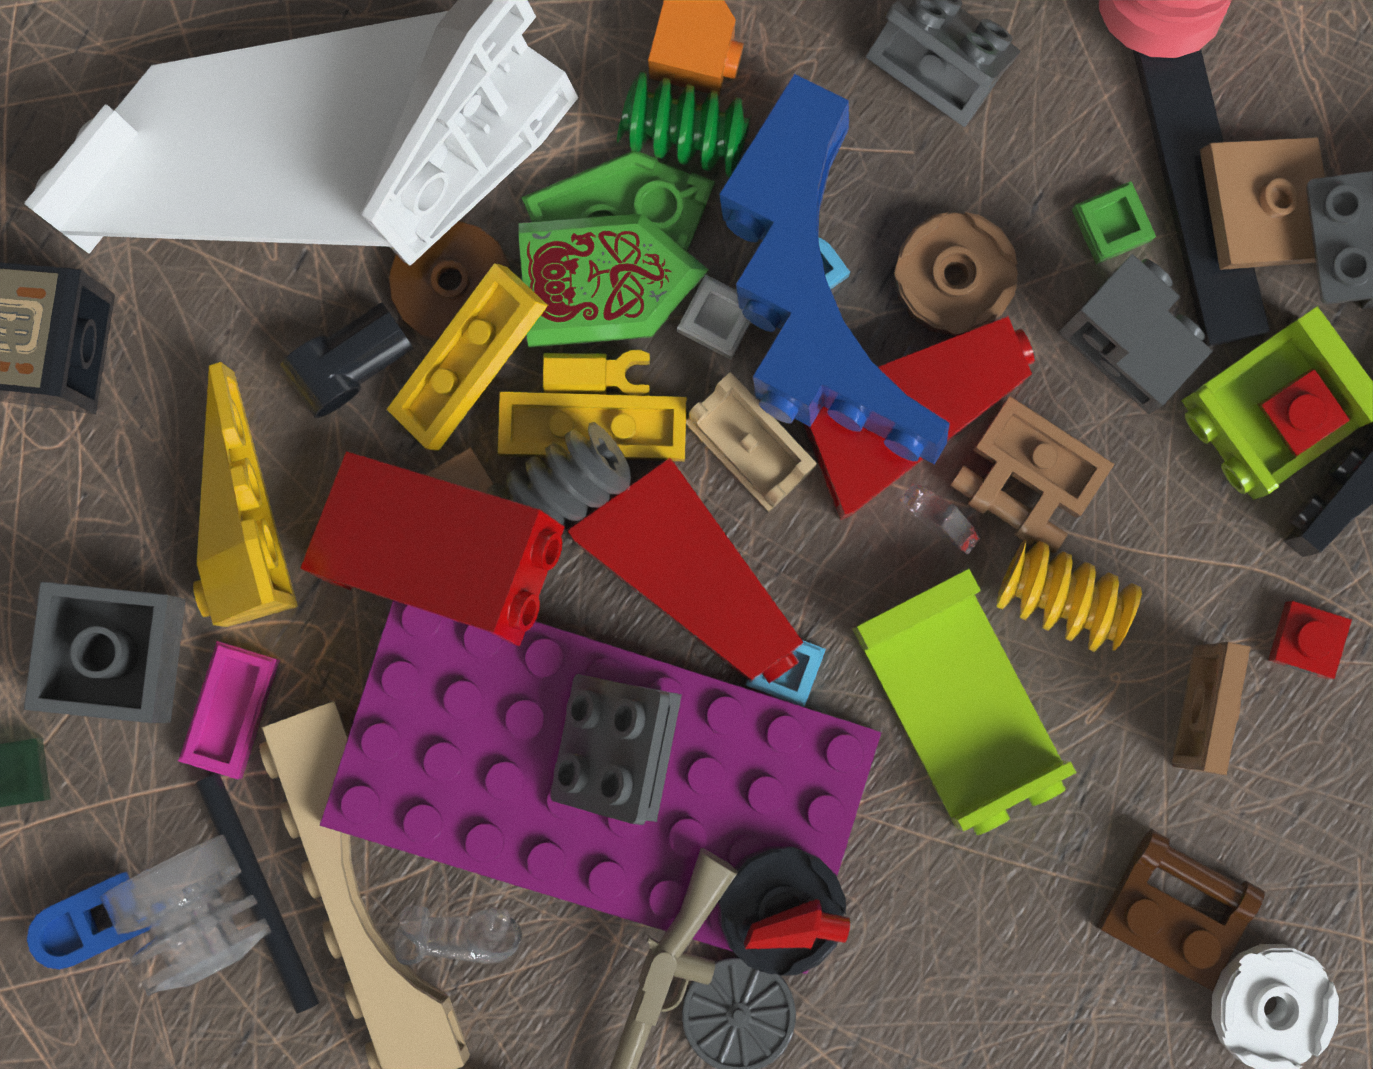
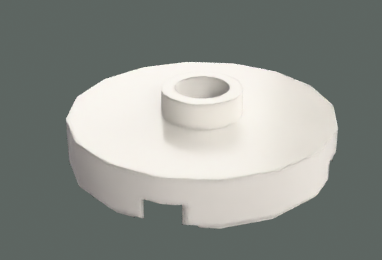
M1259 944L1239 953L1222 970L1212 993V1021L1219 1041L1237 1060L1255 1069H1300L1304 1067L1300 1064L1306 1062L1312 1055L1318 1057L1326 1049L1338 1024L1339 997L1334 983L1328 980L1326 972L1322 969L1324 967L1314 957L1285 944ZM1275 996L1276 1007L1274 1011L1269 1015H1265V1003L1269 998Z

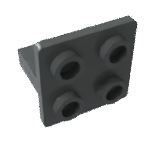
M898 0L885 15L888 22L869 50L866 58L960 125L966 127L1002 74L1013 64L1021 51L1011 44V35L999 24L988 19L979 21L960 8L962 6L961 0Z
M1373 171L1312 179L1306 185V194L1320 299L1324 304L1360 300L1361 309L1373 308Z
M581 674L575 675L570 698L567 703V714L558 759L554 768V779L550 794L551 800L630 824L643 825L646 821L657 822L682 694Z

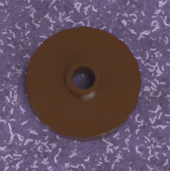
M458 221L410 266L401 260L397 254L395 255L389 274L391 299L406 325L424 339L437 342L493 264L506 266L510 270L511 265L498 241L480 227ZM451 271L459 273L462 279L456 289L448 291L440 287V279L445 273Z

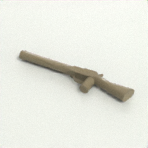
M700 849L681 910L659 942L650 936L647 937L650 949L638 979L640 985L610 1069H637L652 1025L656 1026L660 1012L673 1010L681 1003L689 980L709 985L712 980L715 961L684 952V950L731 884L738 871L728 862L706 849ZM673 976L683 978L677 997L672 1002L663 1005Z

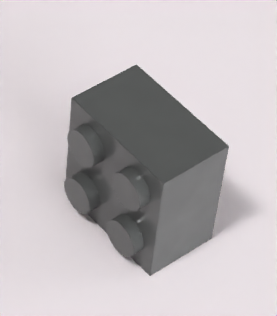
M40 581L24 710L144 723H171L186 599L164 594Z

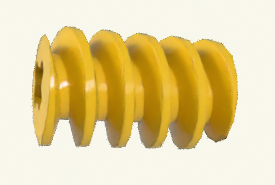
M1025 539L1017 549L1005 573L998 592L997 608L1003 610L1015 597L1021 599V619L1026 620L1040 607L1044 609L1043 629L1049 631L1060 618H1064L1067 620L1065 639L1072 641L1085 628L1090 630L1089 650L1095 652L1106 639L1113 641L1112 651H1115L1121 645L1134 620L1142 597L1141 587L1130 583L1118 593V576L1109 572L1095 583V566L1087 562L1081 564L1071 574L1072 555L1062 551L1048 564L1049 545L1039 541L1025 553Z

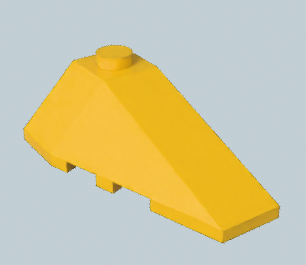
M222 362L209 365L197 548V567L201 580L193 582V590L202 616H211L213 625L229 627L296 608L298 605L235 372Z

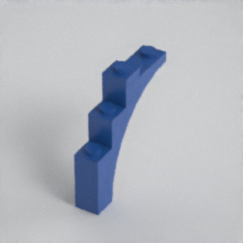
M794 74L719 194L723 221L726 222L727 227L746 241L755 243L759 239L762 240L736 283L739 308L743 310L744 317L755 326L769 332H774L776 328L781 330L753 375L756 399L760 400V407L777 420L792 423L796 419L811 427L824 406L829 409L827 411L828 415L843 427L856 432H860L864 427L885 438L884 444L898 456L910 461H918L919 457L935 465L947 444L949 422L907 396L870 360L844 322L825 277L818 240L819 211L829 170L849 130V100Z

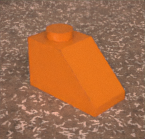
M664 0L648 59L649 79L662 81L664 77L670 78V84L686 87L689 83L694 85V90L710 93L711 90L718 91V96H720L724 77L736 78L744 43L734 41L736 19L724 0Z

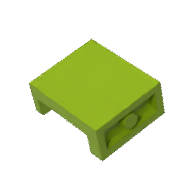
M1318 306L1293 321L1181 400L1188 409V412L1185 413V419L1193 433L1206 444L1211 441L1225 461L1221 464V468L1229 483L1239 493L1245 494L1247 492L1253 500L1269 495L1279 488L1280 483L1352 432L1373 422V381ZM1315 369L1350 421L1300 455L1295 456L1291 454L1257 404L1307 370Z

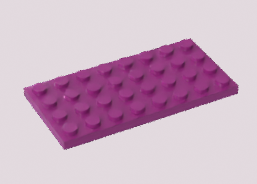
M393 601L319 826L667 931L681 910L701 848L708 850L735 867L745 856L767 846H793L819 857L837 876L881 732L536 621L525 632L519 647L487 631ZM581 674L682 694L657 822L646 821L643 825L630 824L551 800L550 794L554 779V768L558 759L567 714V703L570 698L575 675ZM717 902L693 937V940L732 951L728 947L718 924Z

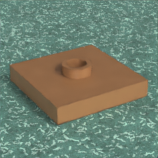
M1318 137L1210 143L1200 149L1220 270L1316 263L1306 185L1312 179L1325 177Z
M1222 642L1196 645V648H1193L1172 759L1174 767L1227 776L1235 728L1240 714L1241 696L1251 646Z

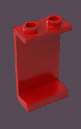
M346 451L300 569L332 585L350 591L354 587L487 631L510 644L520 647L525 632L533 626L537 619L540 608L539 594L548 571L556 565L561 555V536L565 527L540 509Z

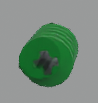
M640 70L630 86L624 103L618 128L617 144L626 131H629L631 150L639 152L649 138L652 137L654 154L658 158L665 157L673 144H676L678 161L683 165L688 164L696 151L700 150L701 165L705 171H711L722 156L725 161L726 176L730 177L741 160L752 114L749 118L743 117L742 98L736 96L725 112L720 111L718 91L711 90L702 105H698L695 102L694 85L689 83L677 99L672 98L670 78L667 77L662 79L654 92L648 91L646 72Z

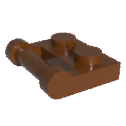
M1151 829L1139 844L1096 928L1213 991L1247 924L1258 913L1264 900L1265 891L1248 881H1244L1240 885L1169 846L1170 839ZM1159 868L1227 905L1228 907L1220 922L1149 885L1147 882L1153 871Z

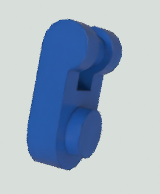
M127 871L62 900L37 914L29 926L27 935L29 951L35 960L43 966L60 970L72 967L151 930L152 927L146 913H138L129 891L135 888ZM105 903L115 925L99 932L90 909Z

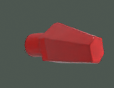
M815 899L753 923L747 932L744 947L745 949H811L816 938L845 943L850 931V918L823 913L820 900Z

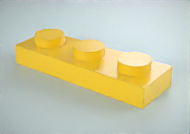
M494 263L387 410L425 449L439 451L548 305L508 267Z
M500 392L498 455L500 457L536 456L546 458L545 448L552 443L562 446L570 453L565 442V434L574 429L590 440L588 426L589 423L595 422L613 438L626 460L666 461L671 458L673 461L685 462L687 397Z

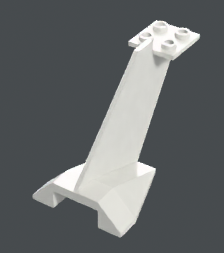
M457 0L449 11L151 65L115 110L105 104L93 119L81 127L75 142L56 165L40 177L34 192L24 204L87 253L93 250L103 236L387 246L410 266L534 152L579 97L567 74L526 44L522 34L536 18L528 0Z

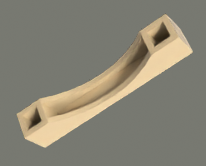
M333 701L262 727L266 742L259 745L262 761L272 779L280 778L288 800L280 804L285 826L293 839L301 837L308 857V861L303 862L301 865L306 886L314 899L322 897L329 917V921L323 923L326 943L335 959L340 957L344 959L351 981L344 983V991L349 1008L355 1019L364 1017L372 1039L371 1042L365 1044L370 1068L457 1069L464 1066L470 1053L449 995L421 979L395 955L375 928L359 893L351 861L350 835L319 826L352 727V721L345 702Z

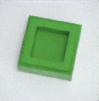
M1132 181L1078 203L1072 208V212L1096 265L1149 243L1156 237Z

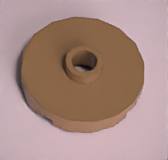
M949 212L933 215L913 228L898 251L893 276L898 299L913 320L931 332L959 336L999 319L1015 295L1018 275L1016 265L1018 263L1015 249L1001 228L981 215L967 212L964 214H948ZM951 266L960 268L965 274V282L961 285L950 284L945 279L944 270Z

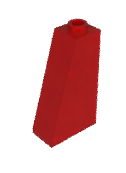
M1007 316L878 368L907 396L949 422L947 441H949L1030 377L1032 372L1029 365L1034 363L1035 359L1027 335L1021 328L1014 331L1010 318ZM823 406L811 427L804 423L802 425L839 518L843 520L854 515L924 459L919 457L918 461H910L898 456L884 444L885 438L864 427L860 432L843 427L828 415L827 411L829 409Z
M671 458L567 530L581 550L747 680L752 682L760 675H763L770 684L799 663L793 652L801 647L804 642Z

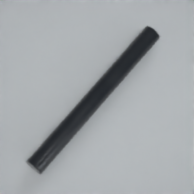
M216 773L196 782L296 1014L320 1003L220 774Z

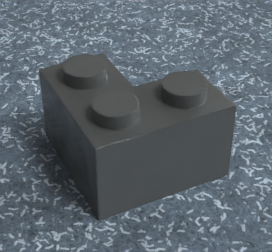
M1131 254L1104 281L1058 333L1143 410L1151 414L1171 398L1213 350L1202 341L1205 335L1191 319L1179 313L1173 316L1168 311L1180 298L1170 288L1173 284L1170 276L1153 261L1144 259L1141 262L1135 255Z

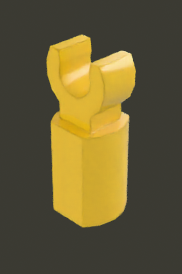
M630 350L623 353L617 360H607V354L544 353V393L607 395V389H617L622 395L650 396L649 385H634L628 382L625 377L626 371L633 365H650V353L642 350Z

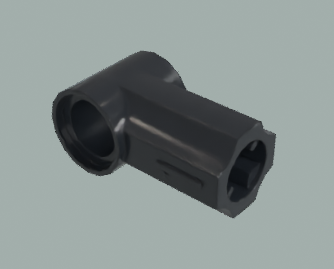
M381 302L329 338L323 335L299 346L281 362L280 367L314 418H321L352 400L360 392V384L414 348L383 302Z

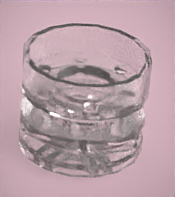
M223 834L134 876L100 896L118 935L148 927L154 938L130 957L133 967L159 954L163 956L168 968L141 981L148 996L162 990L184 986L187 988L244 958V955L262 937L272 932L265 918L240 931L238 930L232 917L258 903L254 895L243 896L224 902L219 891L235 880L242 873V870Z

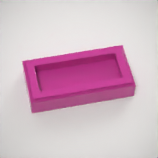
M217 641L178 761L234 779H242L280 660Z

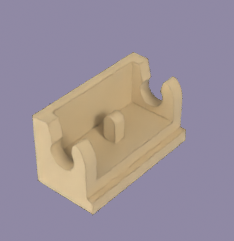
M731 372L716 385L715 391L702 403L698 402L691 409L689 418L686 420V426L767 512L773 509L814 470L817 464L780 423L760 407L759 401Z

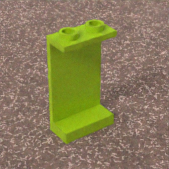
M967 569L854 627L852 630L955 828L963 832L973 828L976 835H981L1007 822L1010 817L1006 809L1028 798L1031 805L1036 806L1061 794L1066 790L1062 780L1077 772L1071 761L1061 760L975 596L981 590L970 569Z

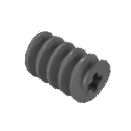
M592 422L588 426L590 440L579 431L571 430L565 434V442L570 453L562 446L552 443L545 448L549 465L541 458L533 456L526 461V470L529 477L522 471L514 469L507 474L509 489L503 484L496 482L487 488V494L540 509L565 527L563 531L571 526L572 520L580 521L590 513L591 507L599 508L610 500L611 494H620L625 491L630 485L631 475L629 465L616 442L601 426Z

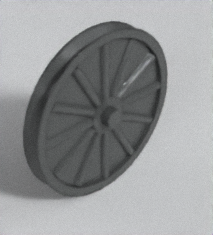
M736 956L715 961V970L709 985L691 982L683 1001L682 1022L690 1046L710 1066L716 1069H762L774 1062L788 1046L795 1028L796 1009L792 993L782 976L779 974L763 973L748 967Z

